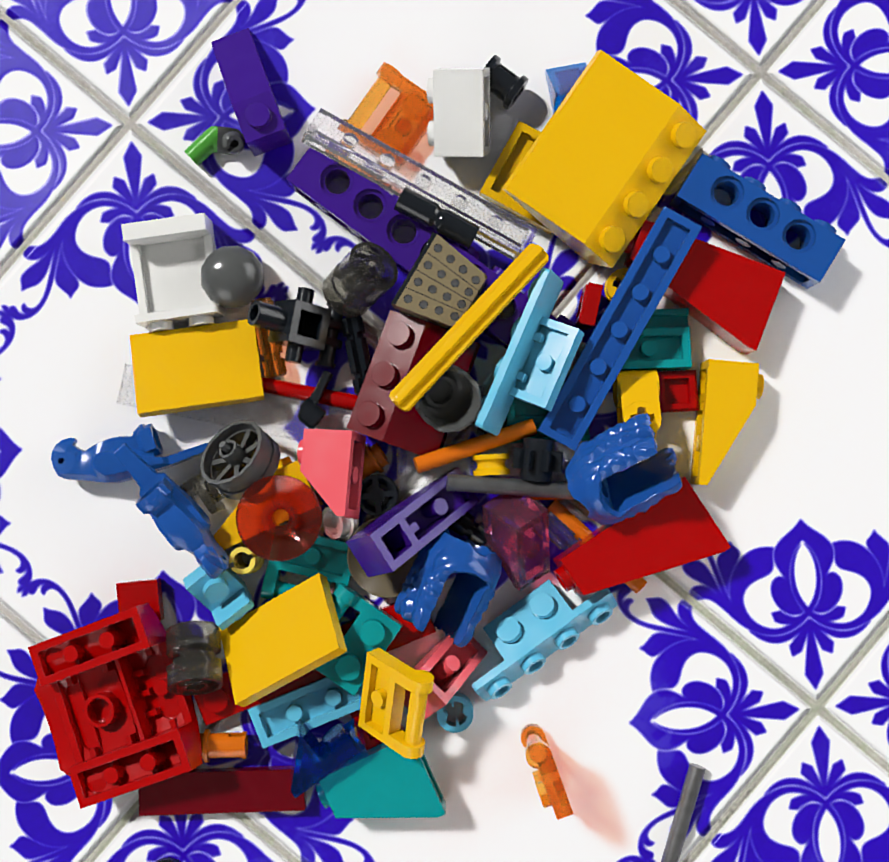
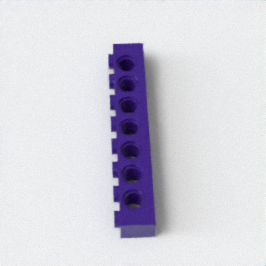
M316 139L286 178L291 189L406 275L409 274L433 232L442 237L487 276V282L479 295H482L504 272L503 269L496 265L490 269L478 259L481 255L472 246L466 249L459 244L457 245L452 240L437 233L432 227H425L394 210L401 194L395 191L391 195L381 188L382 181L369 169L362 167L358 171L347 162L349 156L331 142L326 147ZM343 177L350 181L349 187L343 193L335 194L328 190L330 182L335 178ZM371 201L378 202L383 207L379 216L369 219L360 214L364 204ZM398 227H412L416 232L414 239L409 243L397 242L393 238V233ZM528 290L524 294L520 292L511 301L514 306V314L508 318L496 317L489 328L483 331L506 350L511 341L513 324L522 316L528 302ZM550 314V319L579 329L575 323L565 316L559 315L556 319Z

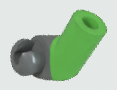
M211 126L184 152L199 166L212 153L235 155L242 152L245 146V139L242 132L238 129Z

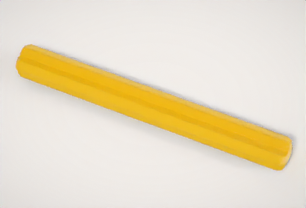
M533 243L529 244L390 392L389 398L399 409L405 412L410 411L547 264L549 256L541 246Z

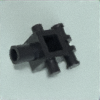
M298 287L296 299L275 301V305L258 300L251 304L247 316L248 323L252 326L270 330L268 342L287 347L284 361L301 364L303 351H319L315 366L335 369L336 350H340L343 343L337 340L338 333H343V323H341L344 309L347 308V303L327 300L326 305L328 308L314 305L312 303L315 290Z

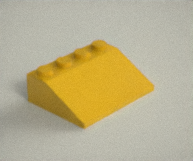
M598 50L502 190L587 263L613 268L700 142L706 130L675 100L604 51Z

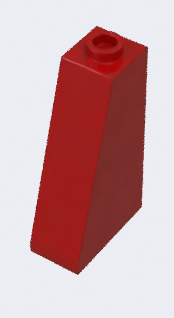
M645 220L624 252L627 253L624 266L626 268L630 267L654 222ZM695 239L664 296L680 308H689V315L735 350L743 354H749L757 351L786 272Z
M683 476L680 477L683 485L681 489L674 494L665 496L657 504L652 505L647 512H638L634 517L626 518L624 521L615 524L602 525L554 557L553 561L558 567L554 570V574L567 592L573 590L575 594L584 596L725 552L731 546L686 477Z

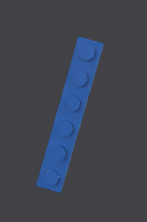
M666 206L662 208L565 380L552 411L547 412L538 431L574 451L577 449L702 226Z

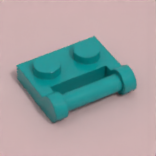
M281 525L277 526L262 585L261 598L272 600L296 586L295 584L279 581L281 570L308 577L320 573L326 576L329 582L336 583L334 591L340 583L349 586L351 573L347 563L348 545L346 541L331 539L330 537Z
M340 583L333 592L336 596L333 601L339 621L349 606L359 611L360 614L344 635L347 652L319 666L316 670L355 696L363 684L367 652L376 648L386 651L403 624L349 586Z

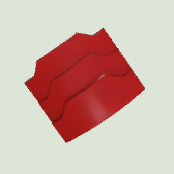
M149 603L135 606L28 647L38 677L34 691L44 711L52 734L59 768L70 776L80 809L192 771L203 764L197 716L183 668L167 632Z

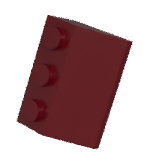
M390 310L346 428L418 455L443 448L448 433L439 432L427 424L420 417L414 406L407 412L399 409L391 401L389 395L448 330L430 322ZM474 341L453 365L460 367L470 375L480 344Z

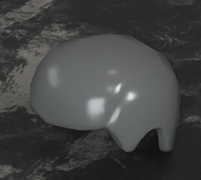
M239 245L222 246L214 250L201 267L202 288L211 301L224 308H241L246 306L262 291L264 284L263 266L253 252Z
M452 364L414 407L420 417L435 430L442 433L459 432L475 422L482 407L481 391L478 383L467 372Z

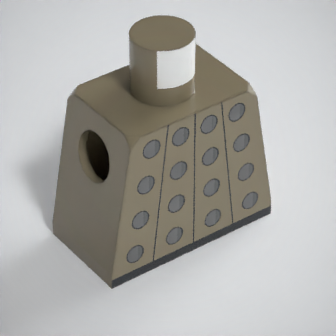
M433 232L391 303L393 309L449 330L481 296L479 294L487 282V276L442 237Z

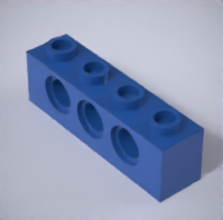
M702 153L691 167L669 205L770 267L786 272L785 276L806 289L820 283L846 241L836 234V228L828 222L819 219L812 220L802 214L800 206L786 198L778 199L765 191V185L757 179L748 176L743 178L731 171V166L724 159L715 155L708 157ZM715 189L725 190L730 195L731 204L729 206L721 205L716 201L714 197ZM751 210H757L764 215L766 220L765 227H758L752 223L750 219ZM787 231H792L798 235L800 239L799 249H794L788 245L785 237Z

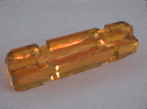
M265 297L255 299L258 301L274 305V302L271 298ZM255 326L260 355L264 356V361H262L264 375L267 378H277L286 375L285 358L280 355V353H283L282 345L268 342L270 330Z

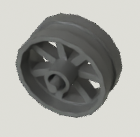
M240 420L233 422L221 429L208 443L200 462L201 475L226 498L233 500L249 498L259 492L272 479L280 460L279 445L254 421Z

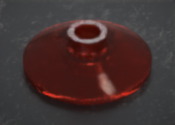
M273 475L256 481L244 492L236 510V526L241 540L255 555L271 561H287L302 555L314 544L322 526V509L317 496L307 484L291 476ZM279 509L285 510L289 515V520L285 525H279L274 520V514Z

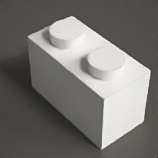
M490 67L433 69V77L427 80L426 93L428 103H433V121L428 123L427 138L429 146H434V157L486 156L490 153Z

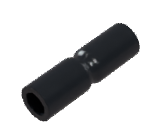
M407 187L403 189L394 207V210L425 227H432L440 235L466 249H469L480 228L478 225L454 212L442 209L437 203Z

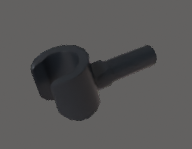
M323 371L314 392L300 406L298 419L309 429H314L327 413L317 404L322 399L332 379L333 374L328 371Z

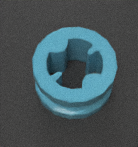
M458 691L448 703H451L452 707H454V702L463 704L462 713L465 717L459 721L458 717H456V722L449 721L447 719L448 711L444 707L437 711V720L440 726L452 733L466 730L473 720L471 700L465 694Z

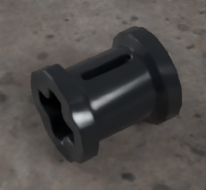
M494 55L484 67H490V92L502 100L503 107L509 110L525 89L529 78L525 75L517 76L501 64L499 56Z

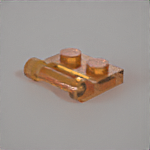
M383 62L376 72L378 78L348 120L343 119L337 131L397 174L427 132L429 121H433V103H428L425 90L404 77L395 67ZM392 87L400 95L371 136H368L361 129Z
M534 723L525 725L520 733L521 743L525 747L527 763L532 768L538 769L533 771L532 774L544 809L552 806L557 820L573 815V810L543 729Z

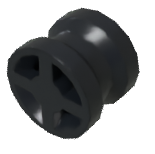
M374 474L362 480L360 508L364 512L380 516L396 505L399 491L397 484L392 478L386 475Z

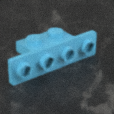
M543 267L538 278L534 279L528 290V302L522 316L513 324L509 346L505 355L498 360L495 366L494 381L488 394L481 400L482 407L475 425L495 436L499 435L514 398L549 412L552 411L585 334L576 327L549 318L563 287V280L551 269Z
M548 579L483 627L504 661L471 685L474 691L485 701L504 696L510 691L512 683L524 674L529 675L538 671L545 664L548 656L558 649L564 650L572 646L579 639V634L592 624L599 625L606 621L612 615L613 609L618 605L613 594L608 588L600 590L572 610Z

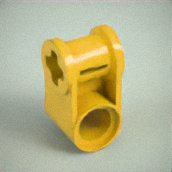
M621 370L612 385L617 422L623 423L635 415L647 413L651 418L650 427L655 432L656 438V433L662 421L659 401L660 385L657 370Z

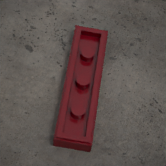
M306 765L193 769L192 771L138 789L139 816L305 811L307 807Z

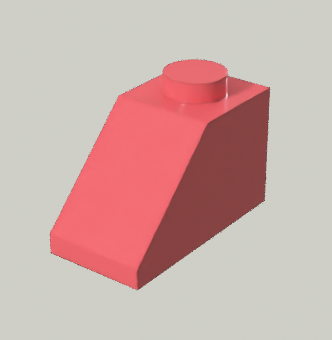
M304 428L303 439L300 440L297 449L301 473L336 516L359 519L366 436L352 430Z
M450 635L445 636L413 667L415 670H425L434 675L433 691L427 697L424 720L448 704L488 653L474 637L466 646L461 648L453 644L454 638H450ZM406 690L404 706L408 709L410 691Z

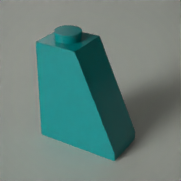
M384 743L367 751L365 748L322 768L318 778L319 784L316 785L317 794L324 808L331 807L335 818H438L446 814V801L425 755L423 754L418 759H408Z

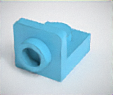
M199 566L183 579L186 590L211 611L216 625L221 630H225L232 623L241 619L254 607V602L245 581L232 571L230 567L216 579H212Z

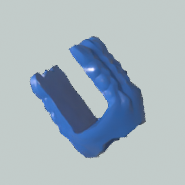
M647 413L635 415L626 422L618 423L614 427L598 434L592 440L580 443L565 469L568 490L571 496L586 507L589 511L588 518L600 525L615 524L624 521L626 518L634 517L638 512H647L652 505L657 504L665 496L678 492L683 486L679 473L675 474L677 471L675 463L677 456L673 448L657 451L658 444L654 439L655 432L650 427L651 418Z
M445 529L418 552V556L413 561L405 582L402 584V591L396 598L394 604L395 612L401 614L404 620L413 623L417 630L424 631L431 613L436 607L438 597L441 595L446 580L452 573H458L444 604L437 613L434 626L438 630H443L446 636L450 635V638H454L453 644L462 648L472 640L475 627L482 619V614L488 609L489 601L495 595V587L501 575L502 561L498 554L493 552L488 546H478L469 539L460 540L451 536L449 529Z

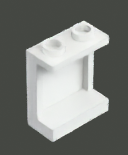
M205 213L121 224L123 241L129 244L131 248L139 314L134 315L135 324L148 328L149 332L174 329L173 324L189 322L190 327L215 324L214 318L225 317L224 307L211 301L201 286V267L206 258L216 250L213 223Z

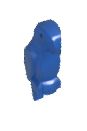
M152 423L147 425L141 424L134 430L132 436L109 438L98 442L86 451L75 445L78 441L76 438L63 439L52 450L51 461L56 474L64 479L122 483L133 479L113 453L124 443L134 450L156 472L202 455L208 443L169 456L160 457L159 455L163 454V447L157 430Z
M126 443L114 451V455L140 487V498L135 505L143 514L151 515L157 528L170 545L177 551L186 550L193 554L201 568L212 579H216L229 567V557L225 550L216 542L210 531L211 521L195 500L165 473L156 472Z

